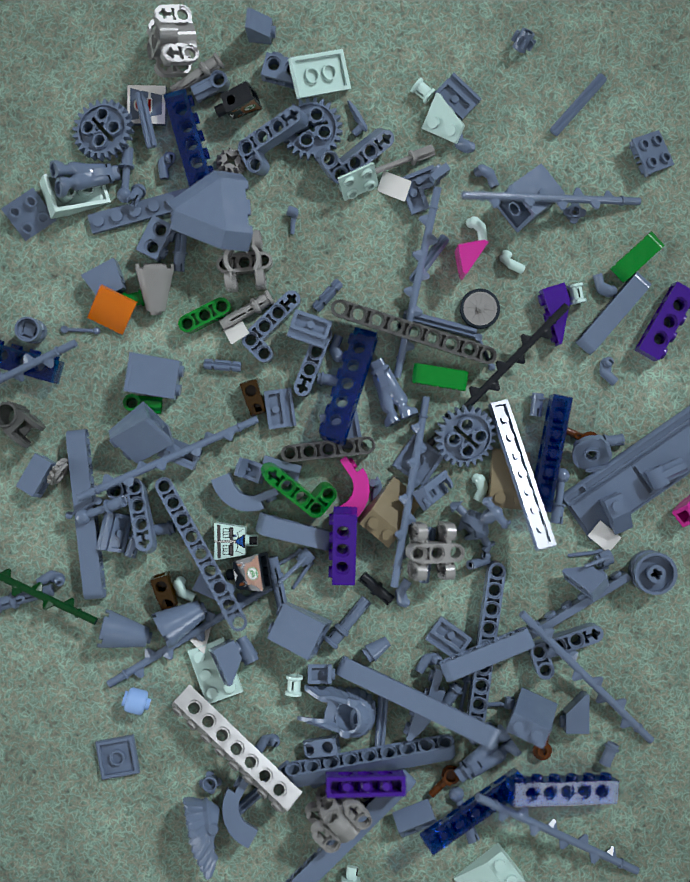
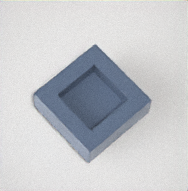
M444 163L442 166L440 164L436 165L430 171L429 180L433 185L449 174L451 168L447 163Z

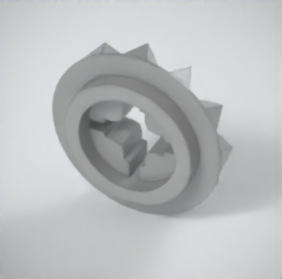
M230 147L229 150H222V153L217 155L216 166L219 171L241 174L246 168L238 148L235 150ZM228 157L231 160H234L235 166L231 163H228Z
M67 458L60 459L49 472L47 483L51 486L58 484L69 471Z

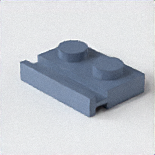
M455 73L434 93V96L436 92L443 96V99L454 110L461 121L481 101V98Z
M295 309L287 337L324 349L333 321Z
M291 388L264 391L269 430L297 426Z
M104 512L96 549L118 553L125 552L131 527V517L129 514L115 512L108 514Z
M440 615L428 635L425 636V639L450 657L464 651L471 642L472 637Z

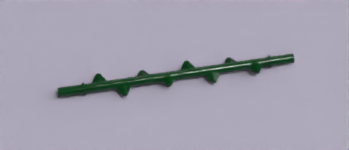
M9 568L0 572V581L12 586V596L15 597L25 592L42 600V608L44 610L55 606L74 615L75 618H80L93 625L97 623V617L82 611L81 608L74 607L73 598L63 602L43 593V583L41 582L31 587L11 578V569Z

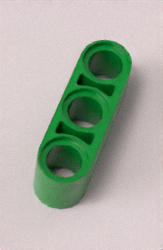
M651 231L629 253H626L613 265L610 270L624 283L665 245Z
M223 297L216 298L180 317L178 326L187 334L195 333L230 314L232 306L227 299ZM220 303L227 304V309L223 312L218 311ZM208 311L210 313L209 319L201 320V314ZM187 320H192L193 322L190 329L184 328V323Z
M414 363L411 383L466 391L469 372Z

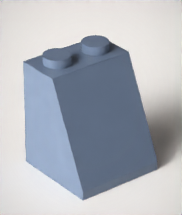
M542 163L512 184L518 193L539 194L540 189L544 188L549 194H565ZM500 201L498 209L518 233L551 207L554 202H534L533 207L529 208L524 201Z
M130 352L124 391L177 400V396H180L182 391V385H179L180 377L184 376L185 366H182L183 362Z
M144 401L109 430L110 443L115 448L119 447L123 451L124 456L128 460L132 459L135 463L147 459L174 443L169 425Z
M286 602L278 607L276 621L270 624L267 631L269 633L267 639L309 660L317 655L333 621L295 604Z
M522 687L507 720L506 731L543 749L551 732L558 704Z

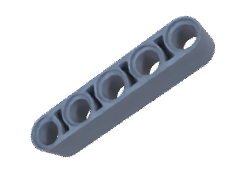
M635 272L630 277V281L628 280L618 291V295L611 299L605 306L606 309L599 313L593 320V324L587 327L581 334V338H578L575 343L591 355L651 286V283L641 274Z
M521 627L445 658L439 664L446 681L451 682L530 650L535 644L528 627Z

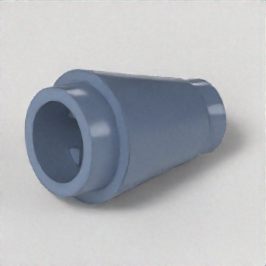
M247 636L236 640L242 650L240 652L241 662H244L245 666L259 659V653Z
M384 636L365 645L362 652L370 663L372 661L376 662L391 645Z

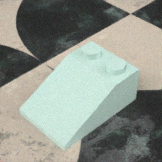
M51 173L43 174L39 182L51 219L73 215L111 203L106 185L91 187L81 191H74L70 188L65 197L59 198L55 192V181L57 178H53Z
M499 843L495 844L453 877L456 882H525L522 872Z

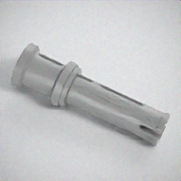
M215 52L207 61H201L197 69L169 87L177 98L180 94L191 88L190 86L198 83L205 77H210L214 71L220 68L224 69L225 66Z
M266 290L261 296L251 298L250 303L219 319V322L223 329L226 330L254 313H262L263 309L274 305L275 302L269 291Z

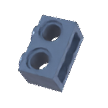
M266 52L261 71L262 81L294 89L292 75L288 74L290 70L289 58L284 57L279 52ZM276 64L279 67L276 70H271L270 66Z
M152 215L136 250L160 263L161 259L164 260L169 251L167 247L170 242L175 240L177 232L170 229V223ZM165 227L167 229L166 233L162 236L158 235L159 229ZM157 244L158 250L150 253V247Z

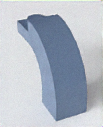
M231 473L211 480L221 500L230 507L240 511L262 510L265 508L264 500L269 503L276 500V495L280 494L275 488L256 495L243 493L236 486Z
M238 776L233 785L235 790L227 787L224 793L222 814L229 834L238 843L249 848L258 832V828L244 820L239 813V801L248 783L241 776Z

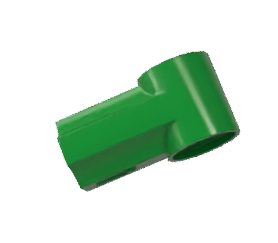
M128 394L123 399V406L129 413L136 408L128 407V403L131 400H137V406L144 401L156 414L161 415L163 398Z

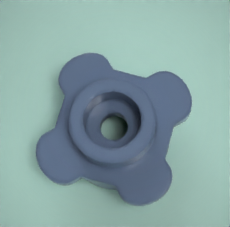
M571 203L568 208H565L563 214L572 224H576L580 217L586 215V210L582 209L579 203Z
M207 771L204 779L199 781L200 787H203L209 794L215 793L217 786L222 784V779L217 778L213 771Z

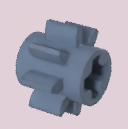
M524 27L521 31L517 29L511 38V41L514 42L513 48L520 53H525L526 50L531 51L536 43V40L533 39L535 34Z

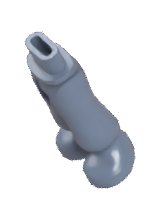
M58 160L50 162L51 176L57 178L55 181V192L59 198L65 197L70 188L74 191H81L121 180L118 165L69 162L65 165Z
M380 358L369 364L372 370L370 374L373 375L372 378L381 409L387 414L384 421L385 427L387 428L401 422L399 415L395 411V406L398 407L402 420L417 415V408L407 405L408 398L397 382L389 365L385 364L384 359Z
M501 724L496 727L501 730L494 749L480 744L454 770L462 783L469 778L472 780L490 768L505 761L507 753L516 757L522 754Z

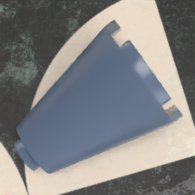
M193 601L158 611L151 615L170 649L206 618L205 613L208 611L203 602L199 604L198 601Z
M106 609L105 613L109 615L103 619L99 634V640H102V643H98L97 648L145 647L146 643L150 644L152 632H149L150 628Z

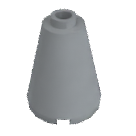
M136 263L135 269L146 311H150V315H162V311H166L174 264H170V267H167L165 263H143V267H139V263Z

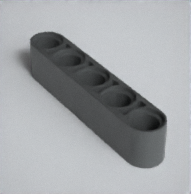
M364 436L292 444L282 448L281 457L286 462H298L369 454L374 451L376 443L373 438ZM365 439L372 442V448L368 451L364 450L361 446ZM347 441L353 445V450L349 453L345 452L342 448L343 444ZM326 444H331L334 448L331 455L326 454L323 450ZM307 446L314 448L315 452L312 457H308L305 454ZM288 448H292L295 451L293 459H289L286 456Z

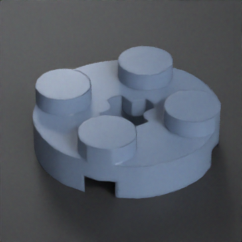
M589 435L574 442L572 458L576 467L592 473L603 470L607 466L609 460L611 461L612 451L610 444L603 436ZM590 451L596 452L594 453V457L587 455V453H589Z

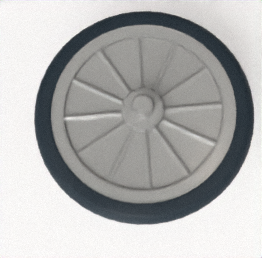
M474 289L463 297L460 303V314L463 321L470 327L485 329L493 325L498 319L500 303L491 291Z

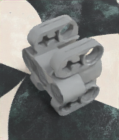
M160 5L155 9L153 19L147 27V34L149 36L147 43L148 57L150 60H156L154 70L158 76L163 78L185 77L189 74L192 64L196 62L199 56L196 32L191 20V11L184 5ZM177 12H183L187 19L180 20L177 17ZM162 13L163 16H166V18L163 19L162 16H159V14ZM188 50H190V51L193 52V54H194V58H193V59H191V55H190V53H189ZM161 64H163L164 67H168L166 71H164V69L160 67ZM186 65L187 70L181 71L178 66Z
M260 230L253 231L251 240L253 251L235 253V250L222 249L224 256L218 258L216 265L218 270L224 274L225 288L228 293L239 292L237 275L255 274V287L257 290L267 289L265 272L272 268L273 260L269 253L260 252L263 251V240ZM264 257L269 259V263L266 266H262V258ZM244 259L250 260V264L246 268L240 267V263ZM223 262L225 264L226 270H223L221 268Z
M438 521L437 536H435L437 541H427L428 527L425 523L412 522V524L408 525V536L411 539L405 549V554L410 559L407 564L408 576L415 581H425L427 579V565L436 563L437 577L442 580H454L456 569L453 562L462 560L465 554L464 548L461 545L452 542L456 539L455 524L448 521ZM437 547V554L432 557L431 552ZM455 547L456 553L451 556L450 551Z
M326 784L318 788L316 792L317 802L313 801L305 806V814L308 821L312 824L311 834L313 839L325 852L334 853L340 848L342 843L353 840L361 830L369 828L372 824V818L369 811L363 805L364 797H359L360 800L356 797L327 798ZM362 816H366V817H367V819H366L365 821H363V822H358V819H359L360 817H362ZM336 840L334 844L326 845L328 841Z

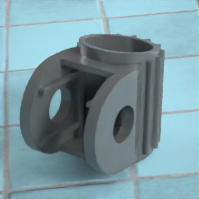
M2 401L0 404V428L14 442L24 448H29L31 441L25 436L32 428L43 431L46 426L35 415L31 414L30 410L26 409V406L10 401ZM14 410V418L9 422V415ZM24 420L27 422L23 428L17 429Z

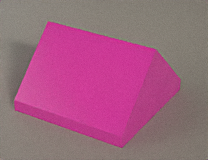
M486 239L458 244L454 253L458 275L461 280L464 279L489 242Z

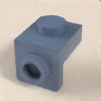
M240 457L236 464L234 475L262 484L264 478L261 474V467L264 464Z
M308 664L307 684H332V680H335V668H332V664Z

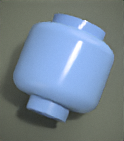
M131 687L129 691H125L121 706H124L125 712L142 715L144 709H149L151 699L148 698L146 690Z

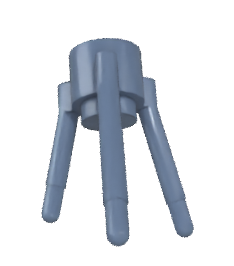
M305 547L303 550L299 548L295 553L279 561V565H282L298 556L296 558L298 563L278 581V584L284 582L300 566H305L292 586V589H295L308 569L314 564L315 556Z
M600 548L595 551L568 554V557L596 555L594 556V561L584 565L585 568L597 565L600 567L598 569L606 570L609 569V565L614 564V557L609 549L603 551Z

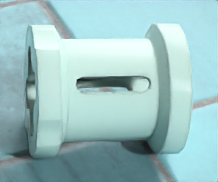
M421 77L413 85L410 92L416 93L423 99V103L426 104L436 90L434 88L431 89L423 82L424 79Z
M583 282L566 286L571 300L570 305L587 302L583 295Z
M287 674L288 684L285 695L290 697L302 696L300 686L303 675Z

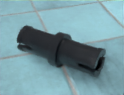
M364 572L358 581L366 586L373 596L376 595L387 606L395 598L394 595L383 587L380 581L377 582L367 572Z

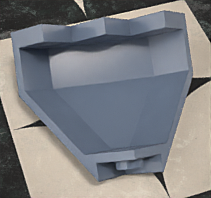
M212 171L168 202L173 209L170 216V229L220 249L249 252L253 228L248 223V216L251 215L250 199H246V190L249 189L248 180L239 173Z

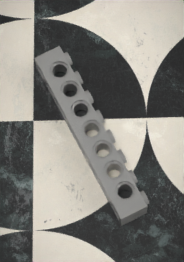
M191 685L171 704L173 712L177 716L185 718L189 728L194 731L197 730L205 743L212 744L215 747L214 751L220 757H225L233 770H239L244 775L242 778L249 785L253 784L258 789L257 793L264 799L267 797L272 802L271 806L277 812L281 811L284 813L289 810L302 792ZM188 706H195L197 708V713L191 714L188 710ZM209 719L211 727H205L202 724V720ZM217 732H222L225 735L224 741L217 739ZM231 745L238 747V755H234L231 752ZM245 759L252 761V768L245 766ZM260 772L266 774V782H262L259 779ZM274 786H278L281 789L280 796L274 794Z

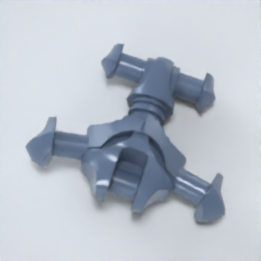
M492 497L483 498L482 504H485L488 508L483 513L471 509L467 511L461 505L463 501L451 502V512L453 513L456 510L462 516L457 530L466 529L468 534L464 536L465 540L480 539L483 543L481 549L483 552L489 553L491 548L495 546V541H490L487 537L489 535L488 524H492L497 520L503 529H507L511 524V521H507L503 516L501 507L492 502Z

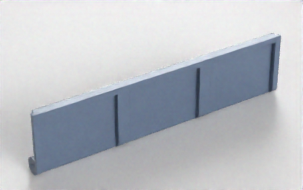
M690 405L611 459L603 470L592 472L564 492L563 503L567 506L587 537L600 520L611 528L599 502L600 499L615 492L622 493L632 514L690 474ZM681 457L688 467V472L669 481L670 483L664 487L653 489L645 471Z

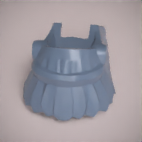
M305 684V691L318 701L327 702V707L325 708L323 719L297 716V720L322 729L334 731L340 737L346 739L367 735L377 719V708L372 695L367 693L366 690H360L359 687L352 689L350 686L344 688L333 685L327 687L326 685L320 686L315 684L311 686Z
M184 797V816L186 817L188 829L187 837L190 838L189 844L192 846L191 852L193 857L197 859L200 871L208 881L214 873L216 861L218 860V855L214 850L216 848L214 839L219 831V806L209 801L206 797L203 799Z

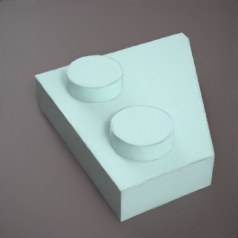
M436 92L422 129L457 144L465 125L446 103L443 96Z

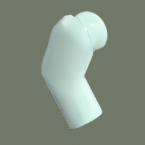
M178 576L173 582L177 595L193 602L196 593L187 590L184 585L186 579Z

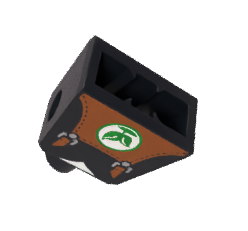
M248 81L222 93L220 97L223 103L214 106L218 117L228 114L233 119L263 109L256 90Z
M262 552L234 561L232 563L233 569H227L226 578L228 580H235L237 589L262 592L273 588L268 552Z

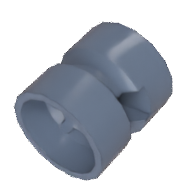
M22 317L15 324V334L24 342L38 344L44 341L47 336L45 324L32 317Z

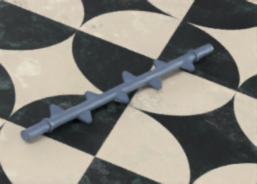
M509 185L506 193L485 192L481 190L480 192L462 191L461 198L466 200H489L493 208H498L500 201H524L529 208L533 207L534 202H554L562 211L565 210L568 203L590 204L595 210L599 209L600 204L619 206L641 204V198L614 197L608 190L605 191L604 196H584L580 188H575L573 195L549 194L544 188L540 189L539 194L518 193L513 185Z
M434 186L431 203L428 206V214L419 217V221L425 225L421 249L412 252V256L418 261L413 286L404 288L403 291L410 297L405 320L412 322L414 317L423 313L416 304L421 281L430 278V275L424 270L429 246L438 243V239L432 234L442 189ZM401 338L398 356H396L397 361L394 370L396 378H401L404 360H406V352L413 350L415 347L409 340Z
M73 339L59 347H54L53 350L36 358L25 354L24 364L4 374L0 372V384L11 378L23 382L25 380L24 372L42 363L49 368L54 367V358L60 357L63 353L77 347V342Z
M422 396L418 423L411 425L416 438L412 458L407 460V464L410 467L407 491L398 498L404 505L400 530L395 532L398 543L394 565H392L393 573L390 587L398 588L400 573L401 569H403L402 561L407 558L404 549L408 525L416 522V518L411 514L413 502L412 493L420 485V482L417 480L420 454L428 451V447L423 443L430 397Z
M254 416L241 423L237 422L236 425L216 434L206 432L204 439L184 448L173 444L171 445L170 454L148 464L139 461L136 469L116 478L105 474L102 484L94 485L93 488L77 494L76 497L81 502L94 495H100L101 492L122 483L130 488L133 486L134 478L155 468L164 471L167 463L189 453L198 458L201 456L203 447L223 438L232 441L235 433L242 432V430L259 423L258 418Z
M273 588L262 592H251L247 597L238 593L236 600L242 609L250 603L258 601L260 597L272 591ZM235 604L227 608L226 610L231 611L234 608ZM208 611L206 613V622L192 629L170 649L167 645L156 652L146 648L143 660L126 670H122L121 673L108 680L107 685L111 688L124 679H128L133 674L142 678L144 677V667L162 656L172 660L174 649L195 637L200 641H204L207 629L224 619L226 620L223 612L215 615Z
M524 610L519 613V617L531 630L535 631L549 645L547 654L549 656L559 655L574 670L572 680L583 679L598 693L595 700L597 703L607 702L622 717L620 723L622 729L631 726L649 744L654 741V738L643 728V725L638 723L624 709L627 700L625 698L615 700L601 686L604 680L602 676L591 677L576 662L578 656L576 650L566 652L552 638L555 631L553 628L543 629Z
M477 793L475 796L476 801L491 807L492 810L498 811L499 821L503 822L510 816L529 825L532 836H535L539 831H543L558 838L559 848L562 850L571 844L588 852L590 862L593 864L601 858L616 865L619 869L623 868L636 875L639 873V867L626 862L623 858L616 857V850L613 846L605 852L588 843V835L585 833L577 839L558 830L555 819H552L548 824H544L529 817L527 806H523L516 811L499 803L498 800H493L480 793Z

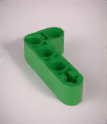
M267 462L261 467V474L267 483L313 518L321 517L337 498V491L329 482H321L311 493L276 464ZM268 471H274L277 478L275 479L273 475L268 474ZM284 481H290L288 487H281ZM326 489H330V493L323 496V492ZM304 492V496L301 499H296L298 493ZM313 504H318L317 509L310 510Z

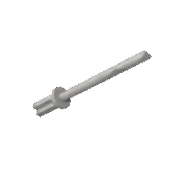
M430 144L414 151L409 150L407 157L375 168L376 174L407 162L416 165L418 161L435 156V149Z

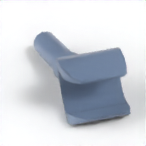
M289 206L286 216L292 217L290 234L295 233V222L299 214L298 209L293 206Z
M505 696L504 702H488V707L512 709L515 704V698Z

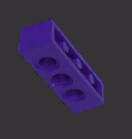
M678 281L671 284L634 351L652 361H658L665 357L669 342L672 343L677 336L676 330L678 326H681L687 318L685 314L690 309L689 287ZM674 301L679 303V311L674 309ZM665 318L670 321L669 328L664 325ZM655 335L660 336V344H657L654 341Z
M334 506L333 513L329 514V525H333V531H329V543H333V549H329V560H332V566H329L328 578H332V585L355 586L357 507ZM344 526V527H346L347 529H346V530H340L339 527ZM344 544L347 547L340 548L339 545ZM339 562H345L346 564H345V565H340V564H338V563H339Z
M403 770L326 772L327 798L406 796V775Z

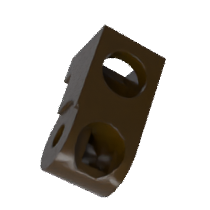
M255 378L240 383L251 417L266 413L258 379Z
M166 571L152 576L150 582L161 610L178 606L170 572Z

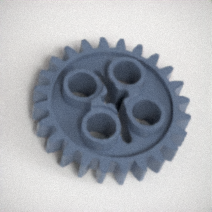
M307 97L306 103L299 99L298 106L292 103V106H296L306 112L308 123L304 128L283 141V143H289L287 149H293L292 153L294 156L299 152L300 159L304 155L307 156V161H310L311 156H314L315 161H317V152L322 148L331 150L330 148L337 149L335 142L340 143L341 138L338 136L343 135V131L339 129L343 127V123L338 122L341 116L335 115L337 109L333 108L330 110V102L325 106L324 99L318 103L316 97H314L313 102H310ZM316 113L322 115L319 120H314L312 116ZM310 126H312V128H315L314 132L309 130ZM322 131L329 132V136L325 138L321 137L319 134ZM306 138L312 140L309 145L302 144V141Z
M103 99L102 104L99 100H96L95 106L90 102L89 109L83 107L84 114L78 113L80 120H74L78 125L72 128L76 132L73 135V138L77 140L75 144L85 156L91 157L94 161L98 158L103 162L105 157L111 161V155L118 158L117 152L124 153L123 147H129L126 143L127 140H133L129 135L135 132L131 128L134 126V123L131 121L132 116L119 102L115 103L112 99L110 102ZM94 119L112 136L113 142L93 122Z
M462 405L461 410L455 407V413L448 411L449 417L442 416L444 422L437 423L441 429L435 430L439 435L434 438L436 442H439L435 446L437 449H441L438 453L444 456L443 458L446 461L450 460L452 465L457 463L461 467L464 463L466 467H469L470 462L476 465V459L483 461V454L489 456L487 449L493 450L490 443L496 442L492 438V436L497 435L492 430L496 426L491 423L493 419L487 417L488 414L485 411L482 412L479 407L475 409L470 405L467 409L465 405ZM468 419L467 425L462 427L463 421ZM457 426L478 445L476 447L472 445L453 427ZM479 431H482L481 436L475 438L476 434ZM456 434L455 439L449 441L450 436ZM469 446L468 451L463 452L464 447Z

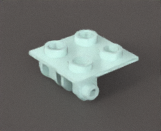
M374 162L338 177V188L342 192L344 201L354 199L359 194L371 191L379 186Z

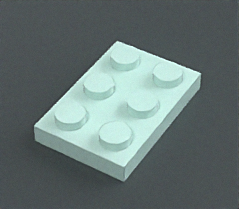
M343 49L296 56L288 59L297 99L351 89Z
M224 637L205 644L204 654L198 649L199 647H194L187 651L204 699L210 704L243 692L237 673L231 686L224 685L209 649L224 642Z

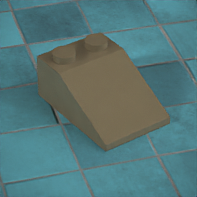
M493 448L487 497H492V502L501 508L522 510L503 450ZM526 452L530 464V452Z
M394 476L357 518L360 525L388 548L396 540L395 532L400 530L404 505L398 498L407 491V487ZM414 496L411 508L412 515L419 507Z

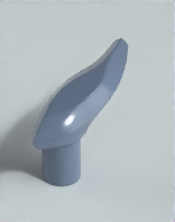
M348 100L347 103L358 124L351 132L357 137L363 130L366 132L368 128L358 109Z
M378 476L376 479L369 481V485L372 487L371 501L382 490V484Z

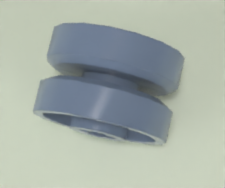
M642 550L635 554L628 566V574L632 579V584L652 595H661L670 591L675 585L678 576L674 561L667 555L654 550Z

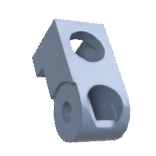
M338 733L303 740L305 758L339 755L341 747Z

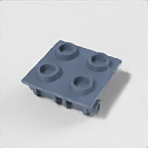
M659 130L634 138L629 142V149H631L633 156H635L634 160L640 158L636 164L642 163L638 167L641 175H644L645 178L654 172L675 165Z
M31 188L1 208L25 241L57 220L56 218H50L46 204L34 188Z

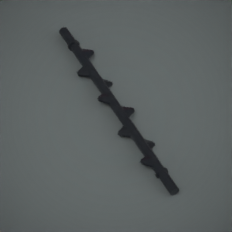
M563 303L532 336L522 334L520 336L522 346L506 362L496 361L497 371L480 388L470 386L469 392L471 397L463 405L468 409L470 405L473 406L489 389L499 391L500 385L498 380L515 363L524 364L526 362L524 354L541 337L552 338L550 328L570 309L569 306ZM448 412L444 414L447 418L449 417ZM437 433L427 441L432 447L437 443L434 440L435 437L439 436Z

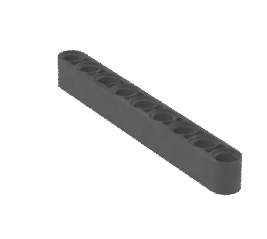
M343 299L335 300L330 308L331 313L335 317L478 363L491 364L497 358V352L492 347ZM336 303L344 305V313L338 314L335 312L334 306ZM355 309L362 310L363 317L361 320L353 317ZM374 315H379L382 319L379 326H375L372 323ZM392 321H397L400 324V329L397 332L392 331L390 328ZM412 326L418 329V335L415 338L409 335V329ZM431 332L436 335L434 343H430L427 339L428 334ZM449 338L453 339L455 343L452 349L446 347V341ZM467 344L471 345L473 349L470 355L464 352V347ZM485 350H488L491 354L488 361H485L482 357Z

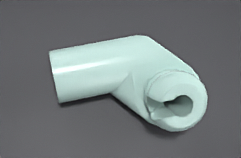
M476 216L468 218L466 225L468 228H474L477 231L478 241L487 240L485 223Z
M503 250L502 255L499 257L500 261L509 269L522 274L525 270V265L511 259L512 253L510 251Z
M475 473L472 476V482L475 483L477 491L473 499L482 503L488 490V484L482 474Z

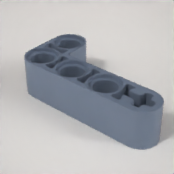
M291 106L242 139L238 144V152L246 168L258 176H265L270 170L265 153L304 128L308 123L306 112L296 106ZM283 124V129L279 132V127ZM267 135V140L263 143V138ZM252 146L251 151L248 153V148ZM260 162V167L256 170V165Z
M377 128L342 157L339 158L334 151L322 148L317 152L316 160L327 177L339 184L338 178L335 179V172L337 170H341V177L369 164L393 144L394 135L389 130ZM368 145H370L371 150L369 154L366 155L365 148ZM330 154V161L325 163V155ZM355 157L356 163L351 167L350 160Z
M293 290L287 291L248 329L249 334L242 338L243 345L260 362L269 363L272 361L274 353L264 341L295 312V309L299 308L301 305L300 295ZM290 296H291L292 298L296 297V298H295L296 303L293 304V303L291 302V303L287 306L288 309H290L289 311H287V310L285 309V307H284L283 305H281L282 303H284L285 306H286V305L289 303L288 298H289ZM275 310H283V316L275 318L273 315ZM264 322L270 324V329L267 332L260 331V325ZM249 336L256 337L254 345H247L246 340ZM264 349L270 352L267 359L260 358V352Z
M331 329L324 349L320 348L322 350L321 356H312L311 351L316 346L309 345L294 383V391L301 397L308 396L313 388L332 339ZM308 365L314 366V374H305V367ZM301 376L312 379L311 383L307 381L305 384L308 390L300 393L298 385H302L304 379H300Z
M134 478L133 486L130 488L122 483L108 489L107 495L109 498H116L114 496L115 491L121 489L119 496L124 495L128 501L136 548L146 554L153 553L157 548V540L146 485L139 479ZM140 484V489L137 492H133V487ZM143 502V508L140 511H136L137 504ZM142 521H146V527L143 530H140V523ZM146 540L150 542L149 544H147V548L143 546L144 544H146Z
M260 511L255 531L261 535L329 551L332 543H329V531L331 530L279 518L273 514L268 515L266 512Z
M589 622L553 634L552 638L555 641L559 640L560 646L566 652H571L598 643L602 640L604 634L599 626ZM592 629L595 630L594 636L590 635L592 633ZM577 634L578 640L572 643L570 641L571 637ZM541 638L534 641L535 646L528 650L535 672L540 678L547 680L552 678L555 672L551 658L559 655L549 656L547 654L549 645ZM536 647H542V652L538 655H535L534 649ZM543 665H548V670L545 673H541L540 668Z

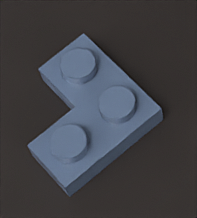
M434 165L402 177L412 181L405 200L411 216L429 209L424 190L440 184V181L433 185L429 180L430 171L434 168Z

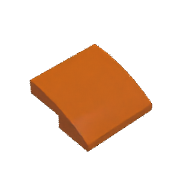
M101 285L87 318L123 335L138 302Z

